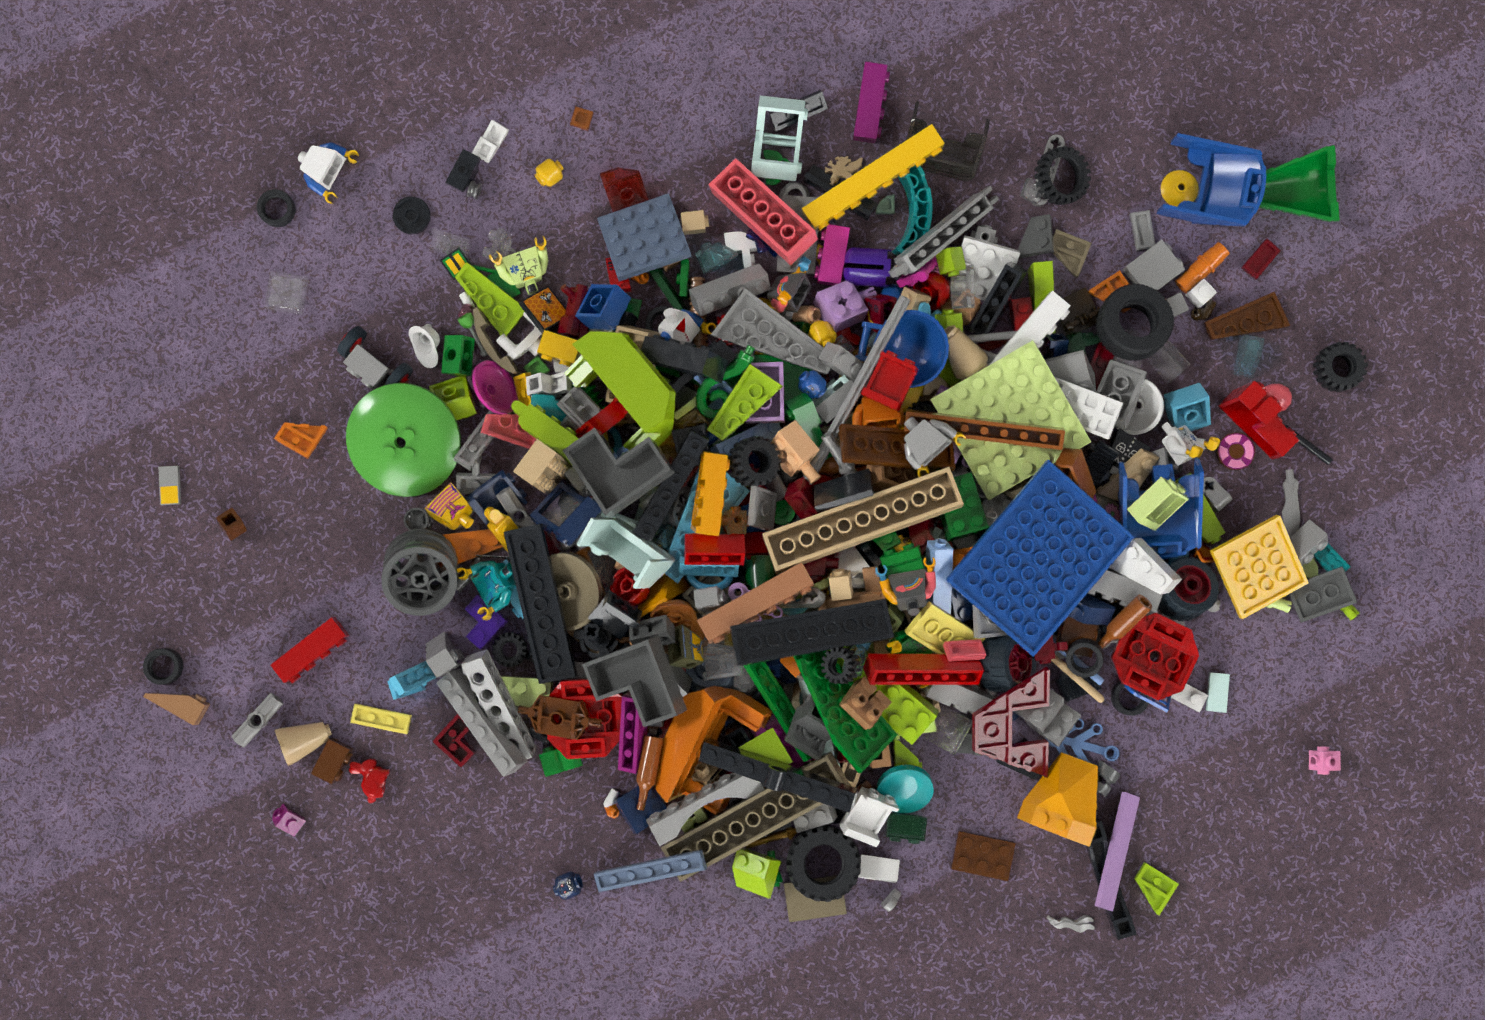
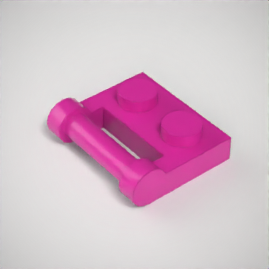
M936 255L914 273L907 274L906 276L902 275L896 281L901 288L906 285L910 287L918 281H926L929 273L935 267H938Z

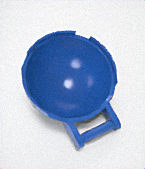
M906 310L883 352L886 353L889 350L897 354V358L904 361L907 358L916 363L915 366L919 370L910 387L914 388L930 383L941 373L948 359L949 343L946 332L934 317L918 310ZM886 321L883 325L862 322L861 342L858 355H855L861 362H865L867 358L866 351L871 329L879 330L874 341L875 343Z

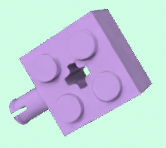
M844 281L817 292L813 304L819 308L822 320L829 322L834 331L838 332L864 321L868 313L864 299L868 296L877 295L876 290L873 291L874 287L858 292L853 283Z

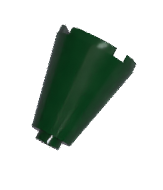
M753 555L751 560H747L745 557L743 568L748 590H752L779 575V573L776 574L769 555Z

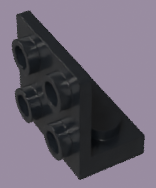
M610 590L590 613L588 619L620 639L627 632L629 626L635 629L640 624L642 611Z

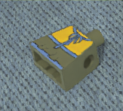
M682 624L675 627V643L668 644L669 664L685 669H691L702 664L706 660L707 654L703 651L701 638Z

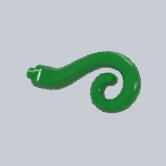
M748 345L745 351H740L734 363L726 368L723 381L740 375L748 368L755 358L752 355L755 349L753 346ZM707 377L697 390L696 406L704 417L714 419L721 408L717 410L709 408L706 404V396L710 388L719 382H715ZM718 389L711 392L709 399L713 402L717 398H721L724 404L729 394L724 390Z

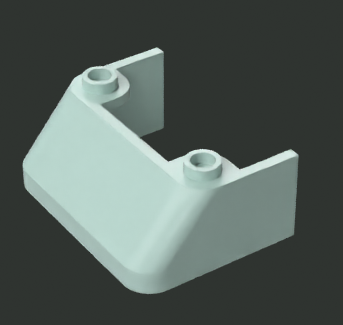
M615 517L591 518L576 545L579 547L589 546L591 551L598 556L602 554L609 555L635 574L633 577L635 580L633 587L635 589L650 588L674 563L675 559L673 556L654 542H649L633 533L634 528L625 521Z

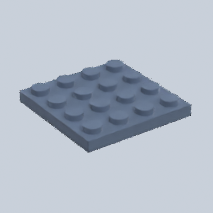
M669 193L597 218L619 282L692 257Z

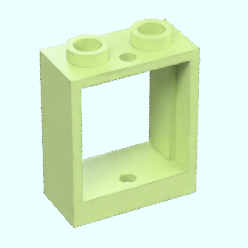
M1160 477L1127 510L1138 523L1156 531L1189 498L1185 494L1186 489L1180 483L1176 484L1172 479L1167 480Z

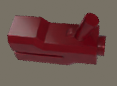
M566 284L561 286L560 290L568 296L565 315L560 319L559 334L580 339L588 333L589 328L575 317L588 292V286L576 284V287L570 288Z

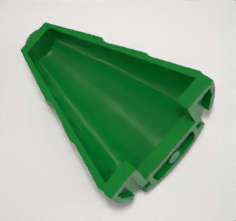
M1335 145L1325 146L1276 168L1267 169L1265 192L1259 208L1270 211L1278 210L1327 222H1339V202H1337L1335 182Z

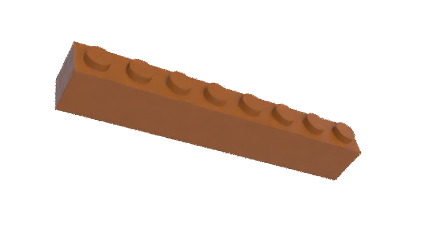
M906 409L905 422L911 417H914L918 423L924 419L927 421L938 420L947 423L957 432L963 433L966 439L1063 450L1065 436L1063 428ZM904 425V431L910 432L908 428Z

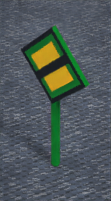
M460 247L440 259V262L453 280L456 279L455 276L466 262L471 264ZM472 265L477 270L498 274L497 270Z

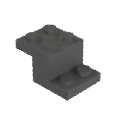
M811 696L808 702L796 708L785 741L818 760L822 756L826 742L831 740Z

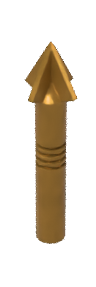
M789 827L786 830L770 834L765 838H760L747 845L746 849L787 837L791 840L797 834L796 828Z

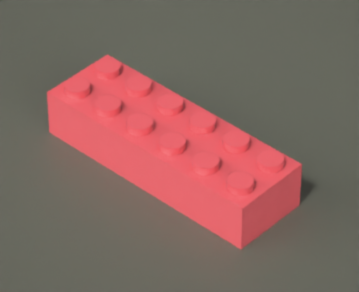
M736 158L708 184L713 195L790 266L818 240L816 231Z

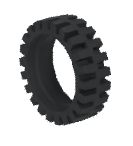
M1068 146L1058 147L1047 151L1037 161L1036 164L1039 166L1035 167V172L1038 173L1034 175V179H1038V182L1035 184L1036 187H1041L1038 191L1040 194L1044 193L1042 197L1049 199L1048 202L1054 203V205H1065L1081 199L1087 193L1086 189L1090 186L1087 182L1091 181V176H1087V174L1091 173V171L1086 169V166L1089 164L1087 161L1083 162L1085 157L1083 155L1079 156L1080 152L1078 150L1074 151V148H1068ZM1055 158L1065 159L1074 170L1075 185L1069 194H1062L1052 184L1050 167Z

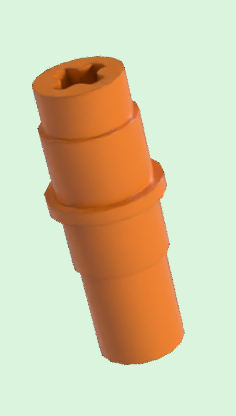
M1217 242L1203 255H1199L1197 260L1189 266V269L1175 280L1176 285L1187 294L1202 279L1215 272V268L1229 255V251L1224 245Z

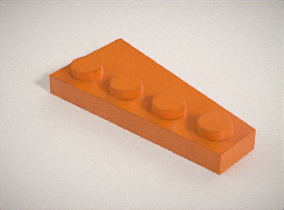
M490 529L443 534L454 547L458 564L479 557L476 555H484L503 548ZM437 562L440 567L444 566L442 562Z

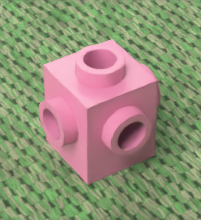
M1317 746V750H1309V770H1316L1317 774L1328 775L1329 771H1341L1340 751L1329 750V747Z

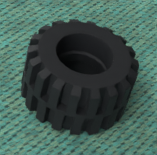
M1337 342L1322 349L1319 352L1320 354L1315 357L1317 362L1313 363V367L1316 368L1313 374L1319 377L1316 381L1322 382L1321 386L1323 388L1328 387V391L1336 390V392L1345 391L1359 385L1358 383L1364 380L1362 376L1367 374V370L1364 369L1368 367V362H1364L1366 355H1361V348L1356 349L1357 345H1349V342ZM1336 356L1343 358L1348 364V374L1345 378L1338 376L1333 371L1332 362Z
M753 436L733 445L734 448L729 451L732 455L728 456V459H730L729 469L732 471L730 473L731 477L735 476V481L737 483L741 482V485L744 487L761 486L772 482V479L778 476L776 472L781 469L778 466L779 463H782L781 458H778V455H780L779 450H775L777 447L775 443L770 444L771 440L768 438L764 439L763 436ZM751 451L759 457L760 468L758 472L753 471L749 465L748 458Z

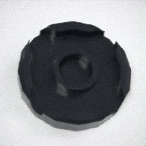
M405 197L395 205L393 221L401 232L414 235L423 232L428 227L431 220V212L428 205L422 199Z

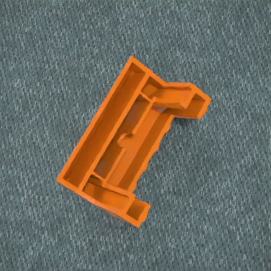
M710 686L685 695L683 700L687 710L674 716L663 740L655 783L656 791L668 803L682 795L687 796L690 793L702 790V787L705 785L699 781H693L692 775L696 772L694 767L700 763L698 760L703 743L709 738L718 740L729 716L757 732L760 727H766L772 714L771 709L742 691L719 686ZM731 798L715 800L703 807L716 815L726 809Z

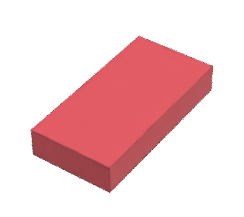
M981 639L945 641L943 644L949 662L985 659L987 656Z

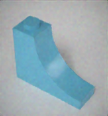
M721 527L719 534H739V528ZM680 557L679 575L738 577L739 565H685L684 557Z

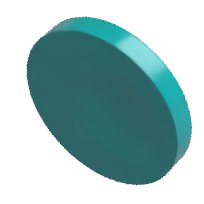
M899 765L890 768L881 775L877 783L879 794L884 796L890 795L896 800V804L899 807L896 813H912L922 809L930 802L934 792L930 775L924 769L914 765Z

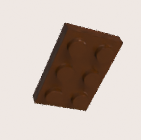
M958 831L951 870L1008 881L1016 843Z

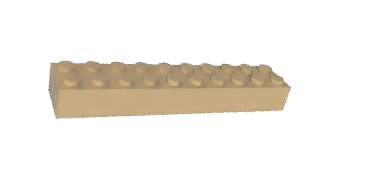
M947 467L874 493L873 496L853 501L765 532L762 535L775 572L778 574L801 562L806 564L962 508L964 503L951 469Z

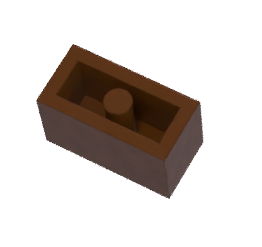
M335 738L328 739L311 774L330 784L336 781L339 782L344 774L342 769L345 763L349 764L353 757L351 753L353 748Z

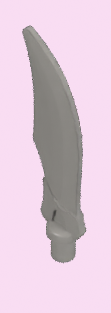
M1293 469L1285 470L1286 479L1282 484L1285 495L1282 517L1289 537H1292L1299 530L1300 510L1297 492L1299 482L1294 479Z

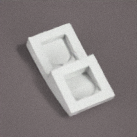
M491 120L472 154L489 163L507 136L509 129L495 120Z

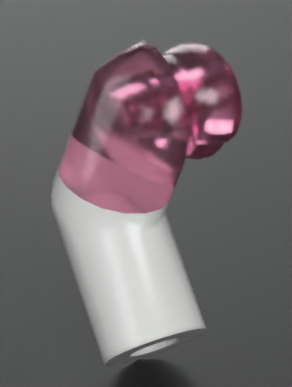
M463 292L459 295L463 302V307L458 313V317L469 312L473 314V309L475 308L471 297L467 292Z

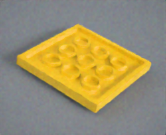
M1279 515L1269 518L1210 550L1235 610L1241 619L1248 617L1309 583Z

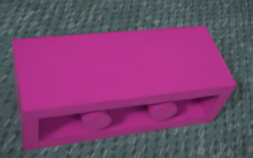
M829 224L826 229H822L821 240L824 241L823 248L819 247L817 259H821L820 267L816 266L814 275L815 278H818V284L834 286L841 283L850 228Z

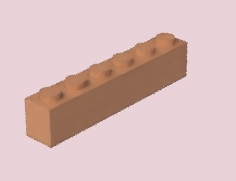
M801 562L698 619L697 622L710 644L712 642L717 644L725 639V635L730 633V626L760 620L759 616L775 612L777 606L782 603L787 605L795 600L794 597L800 593L803 596L812 591L811 587L814 586V583Z

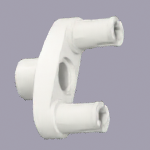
M524 312L523 316L535 326V324ZM535 326L534 330L519 345H515L504 333L496 342L508 353L507 355L512 360L518 359L528 351L536 357L539 355L537 350L543 334Z

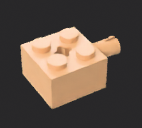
M794 420L779 430L770 444L775 443L777 446L775 450H779L780 455H778V458H781L782 462L779 464L785 473L793 477L802 471L810 483L813 484L821 475L818 474L810 463L820 449L798 422Z

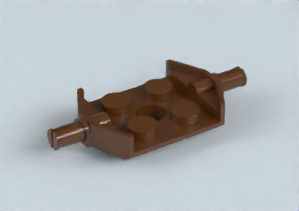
M542 693L532 706H518V713L527 714L530 717L536 733L577 740L587 727L596 726L600 728L602 725V719L590 717L584 700L573 701L544 696V693ZM554 714H559L561 716V723H558L553 719Z

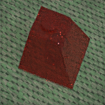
M617 167L599 173L612 212L649 200L639 170Z

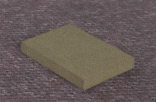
M838 875L813 879L819 882H828ZM792 882L784 883L789 922L847 914L844 895L838 900H831V902H818L803 896L794 887Z

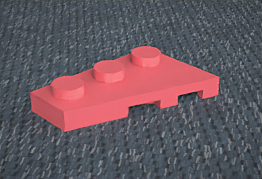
M486 414L481 433L530 449L536 441V438L521 428L517 414Z

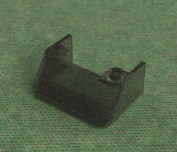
M918 101L915 102L906 140L928 127L924 120L916 118L919 107ZM986 119L982 134L969 133L965 136L963 143L942 138L945 143L943 148H941L943 151L935 157L932 155L927 157L926 162L921 165L923 171L962 181L972 180L975 177L986 143L990 119Z

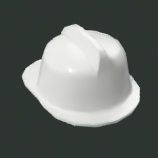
M430 324L422 327H411L409 329V337L417 359L427 368L435 367L438 363L436 348L440 343L438 333Z

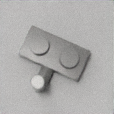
M482 455L473 465L472 473H457V490L460 493L471 494L496 475L480 473Z

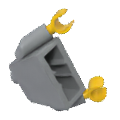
M911 417L904 423L910 431L904 437L906 441L904 445L905 456L912 467L917 469L918 477L923 476L920 473L922 470L927 471L929 474L927 464L954 441L960 446L961 444L957 441V438L962 436L966 439L963 433L957 432L947 423L938 420L927 421L924 419L918 423L914 417Z

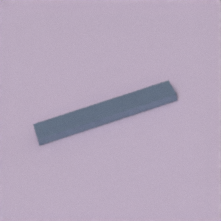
M701 849L597 871L594 873L598 892L703 871L707 869V865Z

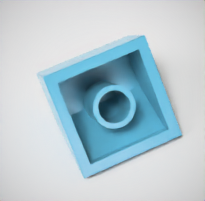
M1200 383L1164 394V405L1168 419L1177 428L1185 425L1190 431L1211 425L1209 395Z

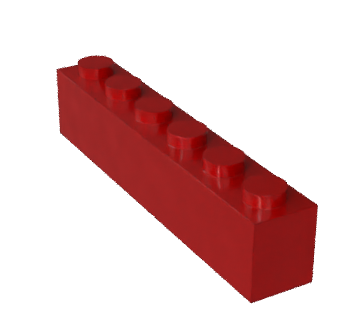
M868 654L863 666L870 685H978L984 672L980 660L949 662L946 654Z

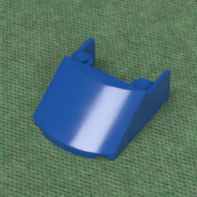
M1177 133L1171 140L1170 145L1188 148L1187 158L1189 162L1203 167L1196 202L1183 201L1178 206L1163 204L1156 214L1191 221L1192 224L1243 227L1247 225L1257 212L1265 192L1266 166L1263 163L1261 150Z
M1195 458L1194 474L1185 475L1178 482L1186 489L1185 494L1189 500L1156 531L1138 523L1127 510L1147 490L1139 491L1138 482L1132 478H1127L1124 463L1119 462L1118 501L1120 524L1135 536L1134 539L1142 538L1162 559L1183 556L1187 554V551L1196 547L1199 549L1202 546L1204 470L1199 458Z

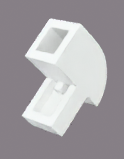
M744 232L724 233L727 255L742 253L744 269L755 265L754 254H750V252L757 251L754 239Z
M566 371L551 376L541 372L527 376V395L544 394L559 398L561 394L567 393L572 389L571 379L564 374Z

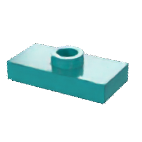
M1329 543L1322 551L1318 550L1314 554L1315 560L1326 571L1343 566L1346 572L1350 568L1349 564Z

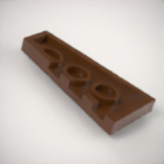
M1275 291L1204 322L1211 340L1290 326Z

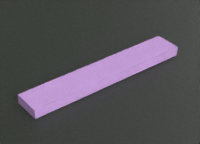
M1122 792L1095 902V906L1109 911L1114 909L1140 797L1127 792Z

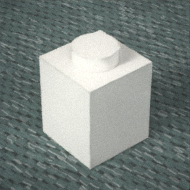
M1202 279L1185 296L1198 309L1217 292L1205 279Z

